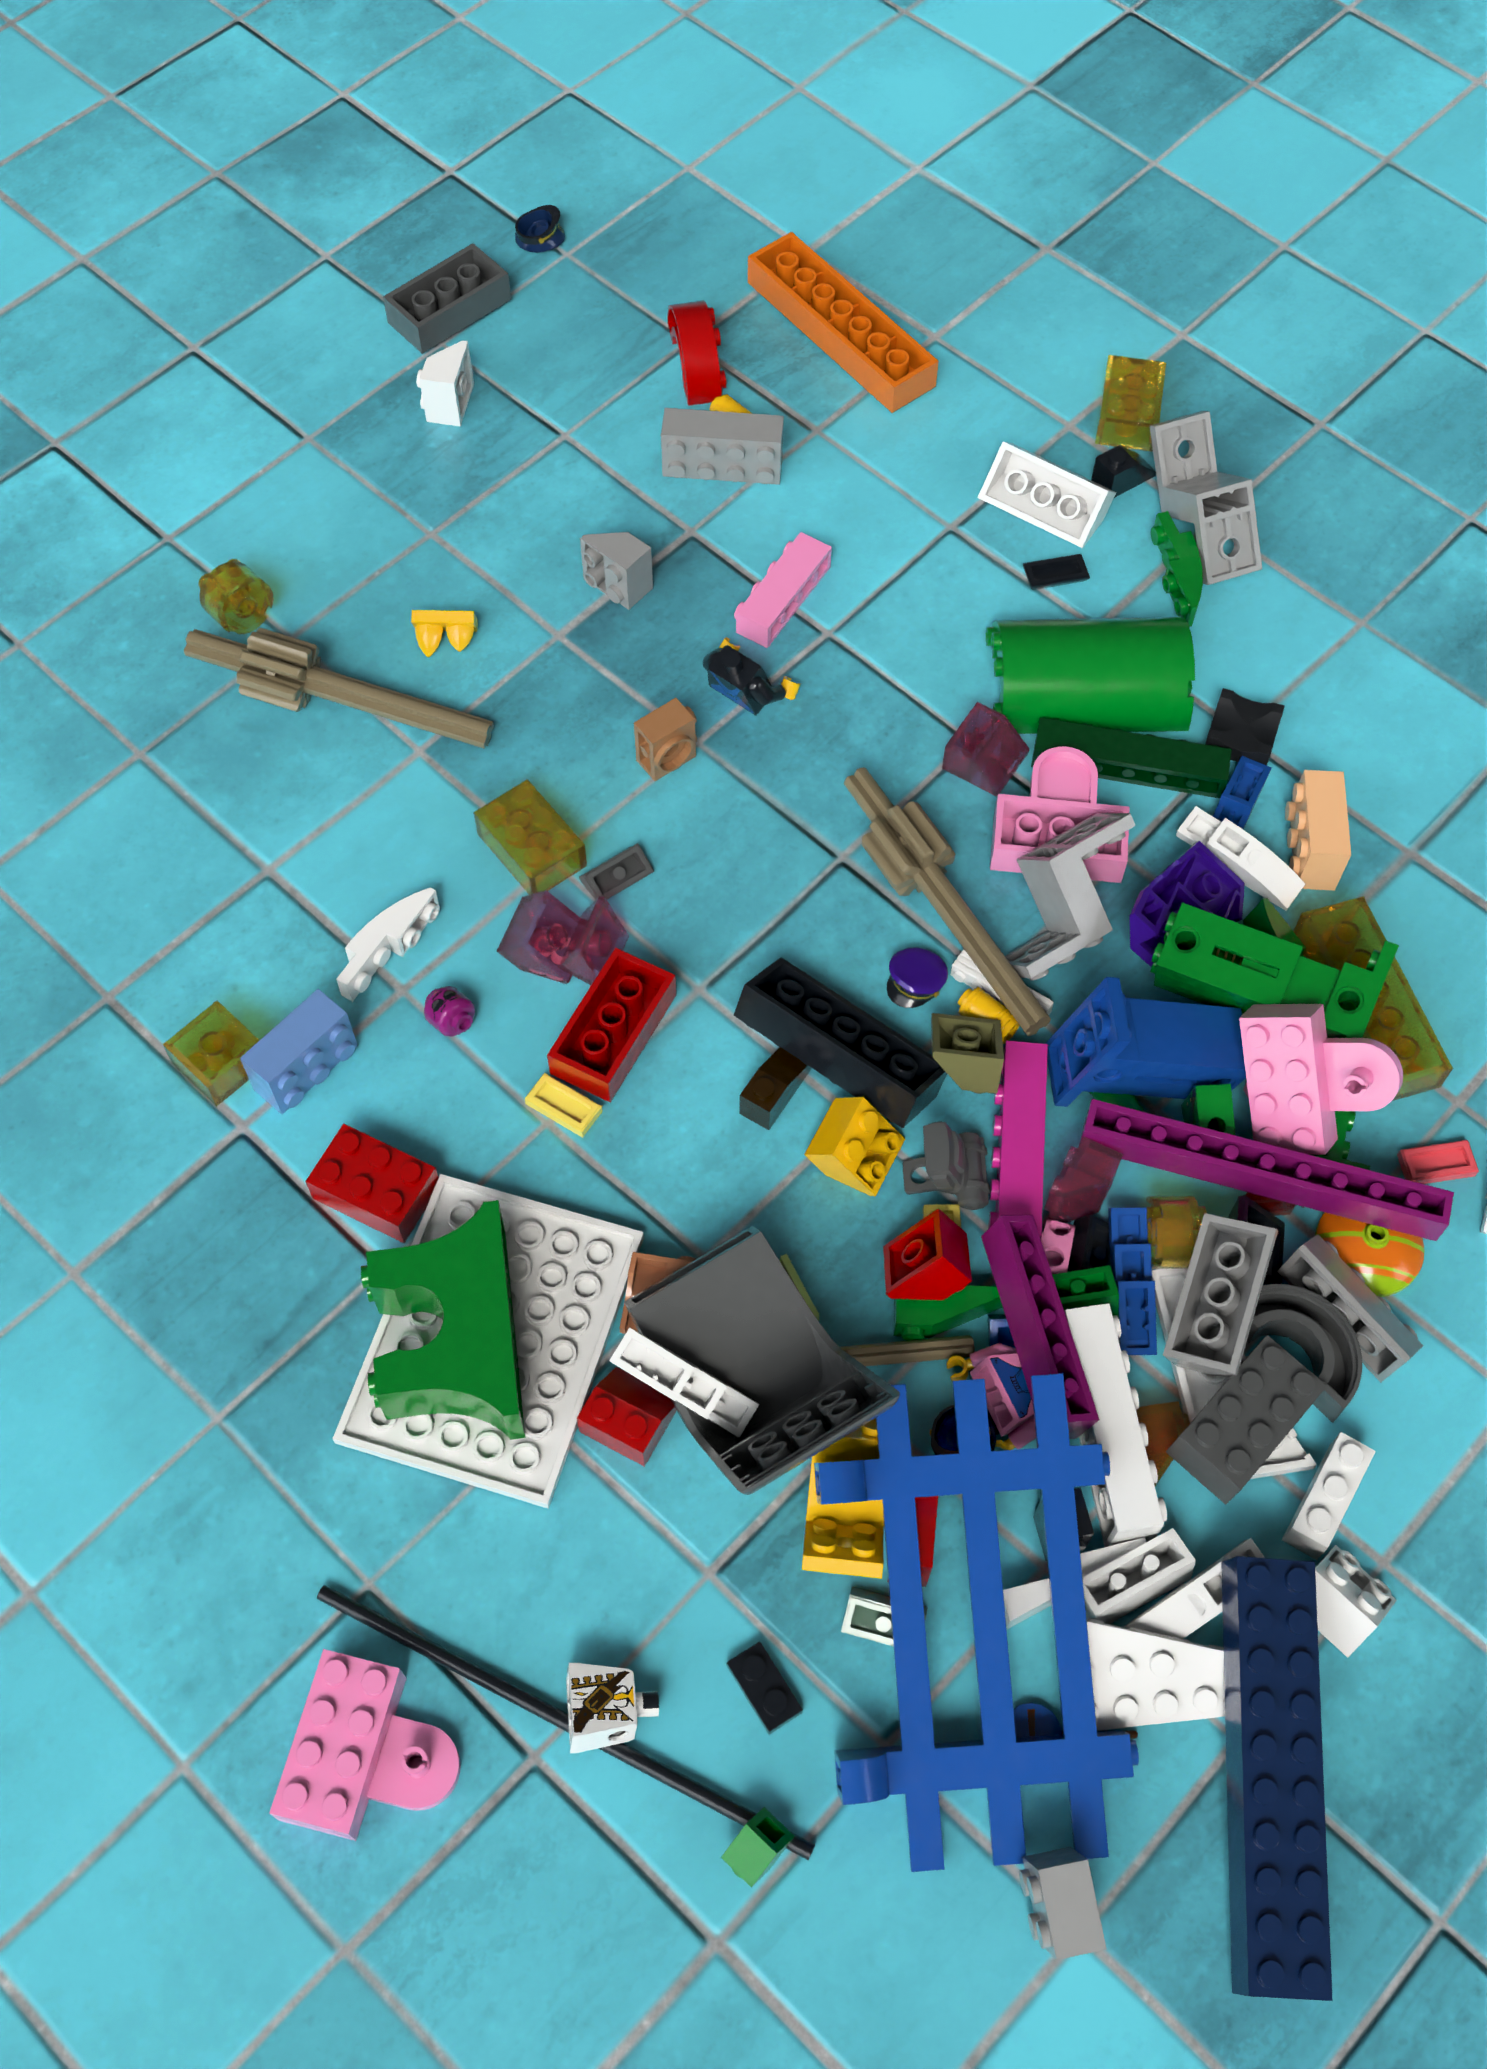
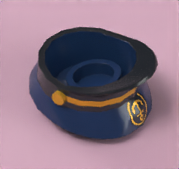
M543 205L520 216L515 224V242L526 251L540 253L554 249L562 244L565 233L558 223L560 218L559 209L553 205Z

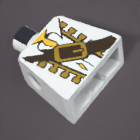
M583 1663L568 1664L566 1689L570 1753H579L629 1742L635 1738L637 1717L659 1716L658 1691L635 1692L634 1673L632 1670Z

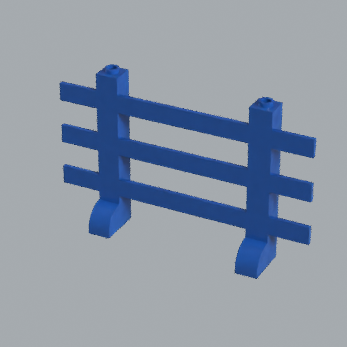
M1063 1374L1031 1376L1037 1448L991 1451L985 1379L952 1381L958 1454L912 1457L906 1384L891 1385L900 1392V1397L891 1409L876 1417L879 1459L814 1463L817 1504L851 1503L870 1500H882L901 1737V1746L834 1750L839 1798L843 1805L879 1801L888 1798L889 1795L905 1794L911 1872L945 1870L938 1791L987 1789L992 1861L994 1866L1024 1864L1022 1857L1026 1856L1020 1785L1068 1782L1074 1850L1087 1859L1109 1857L1102 1779L1134 1777L1133 1766L1138 1765L1139 1755L1136 1741L1130 1740V1734L1123 1730L1097 1731L1074 1487L1106 1484L1105 1476L1110 1475L1108 1452H1102V1444L1070 1446ZM1041 1489L1063 1734L1016 1737L995 1492ZM962 1494L982 1740L934 1743L915 1497Z

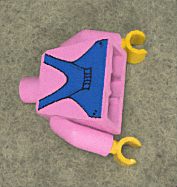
M997 1343L971 1353L970 1358L966 1360L961 1356L949 1358L946 1364L947 1369L954 1366L963 1368L962 1372L950 1376L951 1381L966 1380L968 1371L973 1369L970 1372L973 1380L985 1379L987 1409L1001 1437L1007 1434L1009 1437L1005 1441H993L990 1444L991 1450L994 1447H1001L1003 1450L1021 1449L1036 1439L1033 1403L1016 1348Z

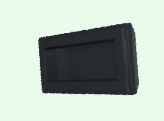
M1082 554L1023 563V568L1032 590L1084 582L1090 578Z

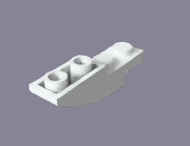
M1195 806L1177 830L1176 836L1191 846L1198 841L1203 843L1245 883L1246 887L1262 897L1268 898L1270 902L1285 911L1288 910L1305 886L1301 878L1276 854L1226 818L1221 822Z
M427 888L396 902L373 918L353 937L345 947L349 963L336 979L341 996L353 1002L359 993H363L368 988L371 977L377 969L383 967L388 962L391 951L403 957L409 948H413L418 943L423 929L428 923H432L439 914L440 906L436 890Z
M1252 1538L1244 1540L1193 1579L1180 1585L1132 1620L1124 1628L1132 1627L1184 1639L1223 1612L1221 1562L1236 1556L1265 1557Z

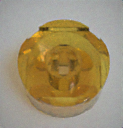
M231 559L219 565L210 573L204 574L198 583L202 608L228 632L247 634L254 631L266 620L267 617L264 614L268 606L272 608L273 592L269 585L247 565L237 559Z
M1148 1196L1146 1201L1151 1204V1207H1147L1148 1244H1151L1152 1269H1188L1204 1213H1207L1206 1207L1198 1206L1194 1196Z

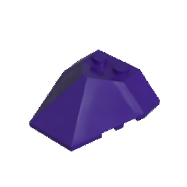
M1200 841L1194 843L1140 891L1129 915L1130 949L1152 968L1153 962L1151 961L1158 943L1165 944L1163 940L1166 931L1164 930L1171 912L1178 913L1182 903L1234 922L1242 920L1245 883Z

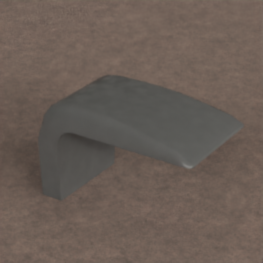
M753 1226L624 1302L639 1333L693 1363L759 1404L741 1436L737 1437L710 1419L707 1420L678 1401L671 1399L680 1418L696 1442L722 1474L742 1494L750 1495L891 1409L900 1397V1392L842 1350L832 1340L809 1309L762 1232Z

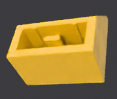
M864 1097L835 1098L804 1155L826 1176L869 1196H876L905 1138Z

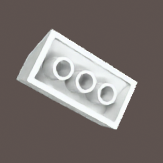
M1002 442L978 498L1083 548L1103 522L1117 492L1013 443Z

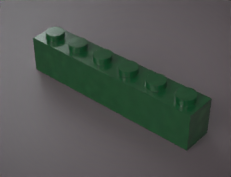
M1040 717L1031 767H1033L1037 757L1048 749L1062 746L1072 747L1084 752L1093 760L1097 767L1098 778L1221 798L1228 782L1232 749Z

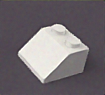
M462 340L427 357L423 370L419 369L417 373V387L421 388L420 405L421 409H425L427 422L461 427L474 387L468 341Z

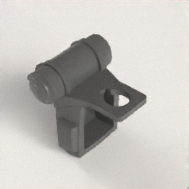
M942 1121L923 1126L925 1157L903 1162L904 1191L906 1194L940 1191L955 1194L959 1206L964 1209L978 1210L987 1206L989 1203L988 1194H990L991 1190L987 1183L985 1164L987 1148L984 1145L983 1137H979L977 1133L972 1132L958 1134L952 1131L946 1122ZM919 1167H926V1172L930 1178L922 1184L913 1182L912 1174L914 1170Z

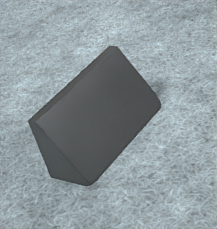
M637 843L579 876V879L596 902L600 904L653 873L654 870Z

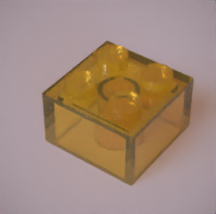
M215 1001L166 1041L163 1046L172 1064L217 1107L249 1080L240 1057L260 1040L222 1004Z

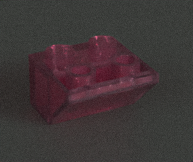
M977 702L946 744L942 769L997 797L1028 755L1029 748L1005 715Z
M1084 1136L1078 1148L1071 1146L1064 1160L1063 1169L1060 1175H1057L1049 1192L1050 1196L1044 1207V1210L1049 1211L1048 1219L1067 1223L1090 1214L1099 1213L1124 1154Z

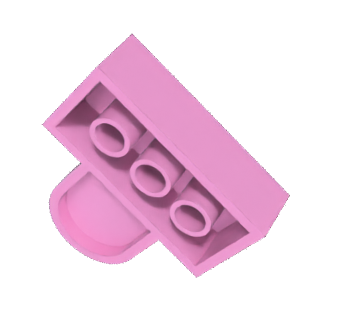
M1062 746L1048 749L1040 754L1034 762L1031 774L1030 797L998 794L993 819L990 870L1022 873L1016 859L1096 813H1129L1130 807L1097 803L1098 771L1095 763L1087 754L1072 747ZM1129 830L1124 832L1126 836L1120 841L1112 844H1103L1098 847L1099 852L1096 855L1083 860L1091 880L1114 883L1122 882L1128 862Z
M1254 1004L1239 1018L1254 1141L1305 1154L1326 1155L1338 1140L1335 1111H1375L1381 1109L1394 1099L1402 1086L1403 1069L1400 1060L1385 1044L1369 1038H1327L1323 1004Z
M323 1649L269 1814L278 1821L356 1841L369 1799L415 1811L430 1809L442 1803L452 1793L458 1782L461 1768L460 1756L452 1739L440 1728L395 1716L406 1682V1677L400 1668Z

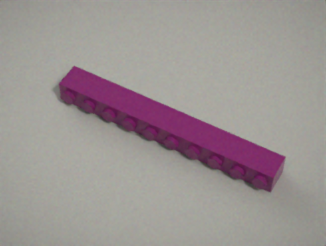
M1095 1099L1091 1100L1078 1147L1081 1149L1437 1241L1449 1226L1454 1196L1452 1191Z

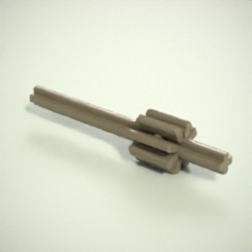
M259 628L256 632L251 633L247 639L248 645L194 629L193 632L189 631L185 639L187 643L184 648L185 656L236 671L237 684H240L239 693L243 696L299 712L302 707L305 708L309 703L310 695L483 749L488 746L491 739V732L494 727L493 721L320 668L321 657L318 656L319 647L309 642L264 628Z
M865 767L857 769L854 775L848 776L845 779L844 785L872 822L869 825L872 832L862 837L864 849L899 896H909L914 889L918 893H924L1027 1036L1036 1034L1040 1028L1049 1024L1051 1018L945 876L947 870L944 867L952 864L955 860V852L919 803L908 802L903 809L899 805L894 806Z

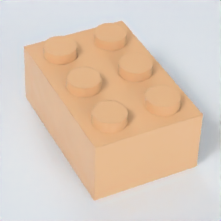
M1304 770L1299 783H1294L1292 801H1287L1285 807V819L1290 821L1291 827L1287 834V846L1292 848L1293 856L1290 858L1289 867L1305 883L1303 889L1335 891L1351 857L1344 772Z

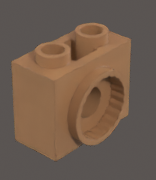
M677 698L672 699L634 722L636 761L654 781L696 757L697 737L695 734V723L697 719L692 709L688 706L684 707Z

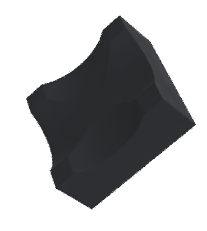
M1223 688L1205 745H1217L1222 748L1232 749V761L1239 762L1241 756L1267 765L1285 706L1277 703L1251 701L1239 696L1234 691Z

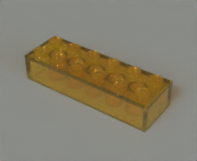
M1364 896L1303 912L1294 929V933L1307 948L1302 953L1305 958L1338 970H1342L1345 962L1366 969L1373 950L1381 952L1386 940ZM1394 957L1362 1037L1374 1039L1385 1044L1400 1060L1403 1069V1083L1392 1101L1440 1088L1453 1069L1399 963Z

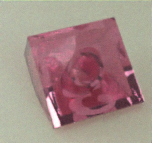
M545 890L521 898L497 952L522 971L567 984L570 982L593 928Z

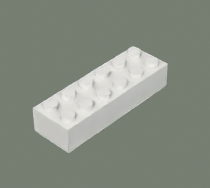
M1109 1303L1066 1309L1064 1311L1099 1417V1421L1079 1437L1080 1444H1102V1452H1108L1110 1460V1475L1105 1476L1106 1484L1090 1485L1104 1547L1143 1537L1148 1542L1156 1538L1164 1526V1522L1167 1521V1510L1163 1498L1157 1497L1154 1485L1158 1481L1157 1469L1154 1461L1148 1460L1145 1446H1148V1433L1145 1424L1138 1421L1136 1410L1139 1409V1398L1136 1388L1129 1385L1127 1373H1130V1362L1127 1352L1121 1351L1118 1338L1121 1337V1325L1117 1315L1112 1316Z

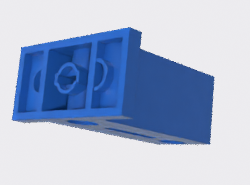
M1106 977L1045 1043L1048 1044L1047 1063L1054 1105L1068 1107L1082 1091L1186 1099L1195 1086L1231 1084L1232 1091L1246 1079L1239 1018L1242 1016L1241 1008L1125 998L1124 993H1122L1120 978Z

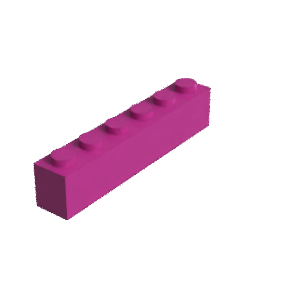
M1006 1040L1003 1051L1004 1062L1001 1072V1084H999L997 1094L994 1093V1104L1000 1105V1115H994L992 1134L993 1136H999L998 1147H993L991 1168H997V1179H991L990 1200L996 1201V1210L989 1214L988 1229L1001 1215H1033L1041 1239L1048 1044Z

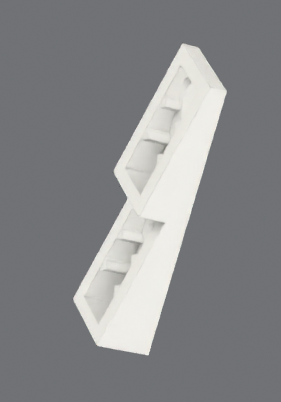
M1145 1537L1081 1553L1082 1577L1145 1544ZM1049 1578L1003 1590L1006 1630L1051 1606Z

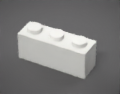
M1340 1432L1329 1445L1282 1541L1317 1560L1328 1549L1376 1451Z
M1174 1528L1082 1577L1087 1620L1091 1618L1103 1621L1105 1624H1111L1191 1579L1196 1559Z

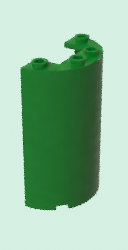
M1182 617L995 620L992 627H986V646H991L994 676L1000 677L1001 692L999 702H994L993 721L999 722L1000 734H1037L1040 717L1054 718L1077 724H1090L1107 729H1121L1126 732L1189 731L1194 697L1190 696L1192 691V681H1195V660L1192 635L1186 619H1182Z

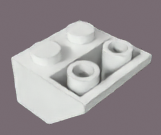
M1335 1545L1315 1567L1318 1631L1348 1658L1378 1627L1397 1600L1391 1595L1390 1589L1381 1580L1372 1578L1360 1567V1563L1355 1556Z

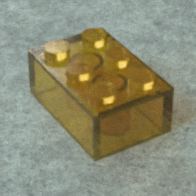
M1108 355L1102 385L1095 444L1114 447L1122 445L1129 449L1153 452L1150 425L1157 424L1160 421L1166 362Z
M528 779L473 812L479 837L533 900L587 866L585 844Z

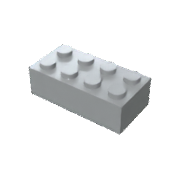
M665 408L661 430L663 477L780 485L784 416Z

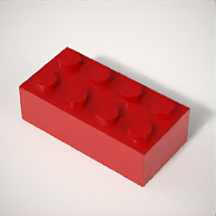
M615 947L548 1052L547 1059L550 1074L611 1103L676 997V975Z

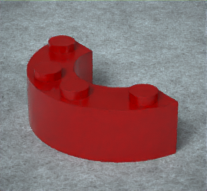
M704 300L669 305L667 324L672 344H677L687 404L691 406L711 403L716 397L722 396V389L726 388V376L724 370L720 371L717 346H721L719 328H713V325H715L713 307L708 308Z

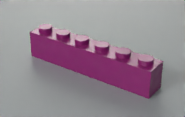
M1001 1215L981 1238L1032 1403L1031 1376L1063 1374L1069 1440L1077 1439L1097 1423L1099 1417L1033 1215Z

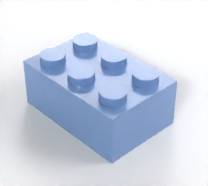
M317 989L240 1057V1060L253 1090L279 1113L283 1114L289 1108L297 1106L302 1101L304 1094L315 1084L322 1083L340 1061L347 1060L353 1054L358 1045L348 1014L322 991Z

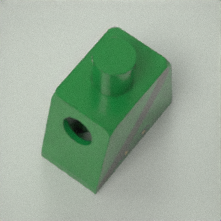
M1231 1084L1195 1086L1181 1104L1184 1123L1235 1135Z

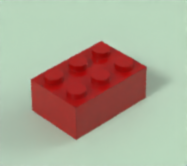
M343 1123L305 1182L314 1200L405 1243L426 1210L439 1177L436 1167Z

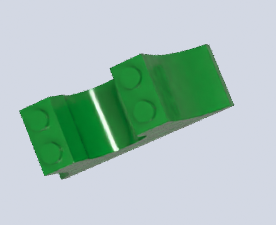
M499 1200L483 1202L480 1209L465 1224L435 1240L413 1246L366 1252L367 1265L361 1266L363 1288H367L369 1302H375L379 1314L406 1316L416 1312H426L434 1314L443 1320L439 1333L427 1345L414 1350L397 1349L373 1359L374 1372L368 1373L369 1394L374 1396L375 1407L382 1409L386 1420L426 1414H459L490 1423L505 1433L510 1440L526 1438L506 1231Z

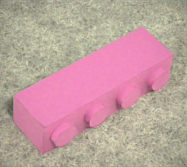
M802 532L798 534L793 542L789 541L779 560L771 563L763 580L755 583L748 599L745 602L742 601L737 606L734 613L736 633L768 648L831 567L832 547Z

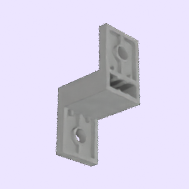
M1200 411L1150 425L1161 512L1168 511L1171 518L1195 525L1197 547L1203 569V584L1211 585L1262 570L1252 479L1217 472L1210 411ZM1186 440L1189 444V451L1184 457H1181L1178 453V447L1182 441ZM1232 538L1234 548L1230 554L1225 555L1223 551L1224 543Z
M1096 813L1016 859L1048 930L1005 956L1020 977L1030 980L1040 979L1049 973L1048 969L1050 967L1073 960L1076 957L1077 951L1082 948L1098 945L1103 941L1104 935L1113 931L1083 860L1096 855L1099 852L1098 847L1103 844H1112L1123 839L1126 836L1124 832L1136 826L1131 813Z

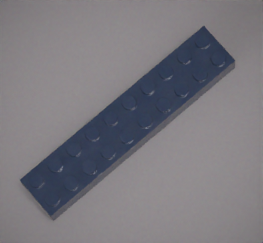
M1236 1556L1221 1562L1232 1993L1251 1997L1333 2001L1315 1562Z

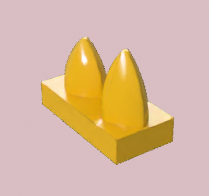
M412 610L411 623L415 628L416 639L420 649L428 658L439 646L443 631L447 632L451 645L458 652H461L471 641L473 632L478 630V619L474 611Z

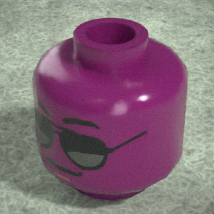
M452 986L441 987L433 990L427 996L424 1007L425 1019L441 1034L453 1037L467 1031L471 1027L475 1015L474 1004L457 988Z

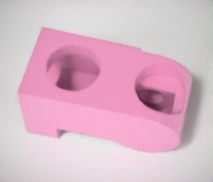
M1046 1218L1041 1242L1051 1273H1065L1068 1270L1075 1225Z

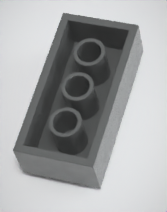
M472 243L383 296L387 321L423 354L510 301L509 275Z
M1266 1335L1242 1362L1237 1376L1231 1375L1167 1449L1166 1453L1226 1505L1242 1490L1327 1385L1271 1337Z

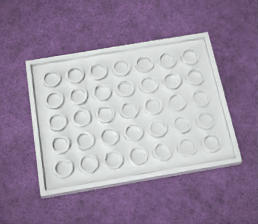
M440 1174L411 1246L429 1242L449 1234L472 1218L483 1202L499 1200L506 1231L526 1438L510 1440L505 1433L490 1423L459 1414H426L386 1420L382 1409L375 1407L374 1396L369 1394L368 1373L374 1372V1358L397 1349L414 1350L421 1348L437 1336L442 1327L443 1320L431 1313L416 1312L406 1316L383 1314L333 1436V1441L335 1444L549 1509L578 1427L577 1416L587 1401L627 1288L632 1253H639L644 1239V1232Z

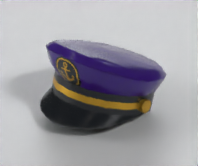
M919 947L906 948L897 952L889 962L890 976L887 981V994L891 1001L900 1007L914 1008L924 1005L932 998H936L940 994V989L947 982L948 970L945 962L934 952Z

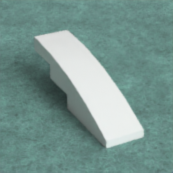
M630 1327L609 1360L670 1399L678 1401L707 1420L710 1419L737 1437L741 1436L759 1406L756 1401Z

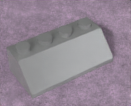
M1204 1213L1163 1356L1179 1367L1210 1375L1237 1376L1277 1237V1229Z
M1319 1235L1301 1245L1277 1271L1289 1285L1301 1287L1322 1296L1345 1316L1359 1341L1362 1363L1380 1383L1423 1347L1415 1331L1410 1326L1403 1324L1391 1312L1389 1304L1382 1297L1376 1296L1367 1287L1362 1275L1355 1269L1350 1268L1339 1257L1337 1249L1330 1242L1324 1241Z

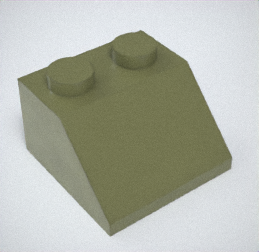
M932 1013V1057L962 1090L978 1094H997L1004 1062L1001 1021Z

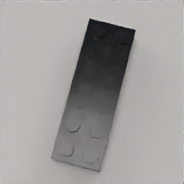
M782 957L744 985L733 1015L748 1027L771 1040L775 1045L801 1060L805 1065L810 1066L828 1078L832 1083L840 1086L855 1097H864L880 1114L901 1128H904L937 1097L947 1075L931 1054Z

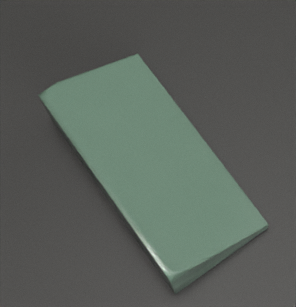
M852 1587L841 1632L893 1646L890 1596ZM924 1606V1618L926 1619L927 1607Z

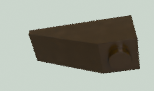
M779 1047L756 1071L740 1094L739 1114L770 1130L812 1068Z

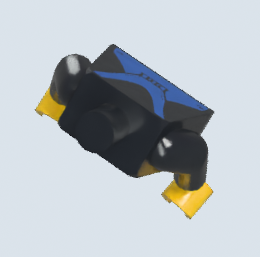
M727 637L724 638L719 648L707 654L703 659L702 664L708 673L709 686L757 716L764 705L782 700L784 697L794 700L801 683L791 681L790 677L784 676L781 685L772 686L763 668L738 652L740 646L731 644L729 642L730 639Z

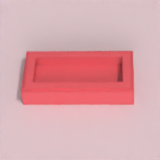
M1468 1140L1402 1149L1397 1154L1405 1180L1421 1184L1475 1177L1479 1172Z

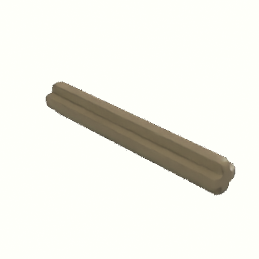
M970 1335L840 1347L865 1367L944 1360L952 1356L966 1358L970 1357V1354L975 1351L974 1341Z

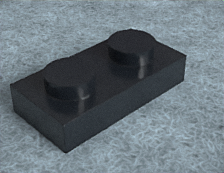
M760 1641L726 1663L727 1668L769 1735L803 1713V1709Z

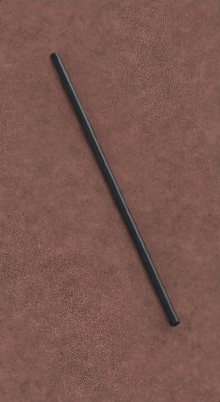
M323 1585L320 1589L317 1599L569 1733L568 1713L326 1585ZM624 1743L598 1748L743 1826L756 1815L755 1812ZM792 1833L795 1837L786 1849L809 1860L815 1844Z

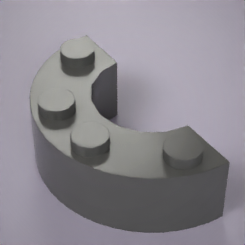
M1286 1284L1263 1285L1247 1342L1250 1343L1260 1336L1278 1335L1289 1338L1300 1345L1311 1360L1313 1374L1327 1385L1313 1405L1333 1423L1351 1402L1359 1387L1362 1375L1361 1348L1352 1326L1333 1304L1310 1290Z

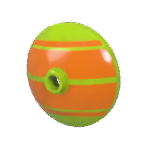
M1324 1212L1317 1224L1315 1236L1319 1235L1324 1241L1330 1242L1337 1249L1339 1257L1350 1268L1355 1269L1362 1275L1365 1284L1376 1296L1385 1297L1402 1291L1413 1282L1421 1270L1425 1252L1423 1238L1326 1212ZM1371 1232L1379 1234L1381 1240L1374 1239L1371 1236Z

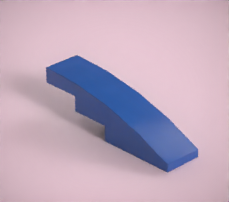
M1241 756L1220 798L1213 817L1221 822L1226 818L1244 830L1272 767Z
M1147 1207L1108 1208L1111 1270L1119 1293L1118 1318L1121 1325V1337L1118 1340L1121 1351H1126L1128 1355H1157L1155 1281H1152Z

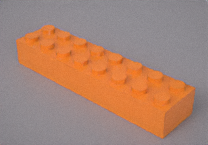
M792 231L748 256V283L891 413L936 387L939 361Z

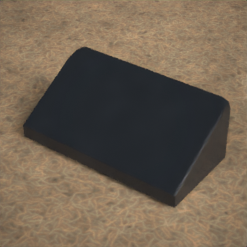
M1092 1214L1076 1219L1073 1224L1075 1225L1067 1272L1108 1265L1111 1267L1109 1223Z

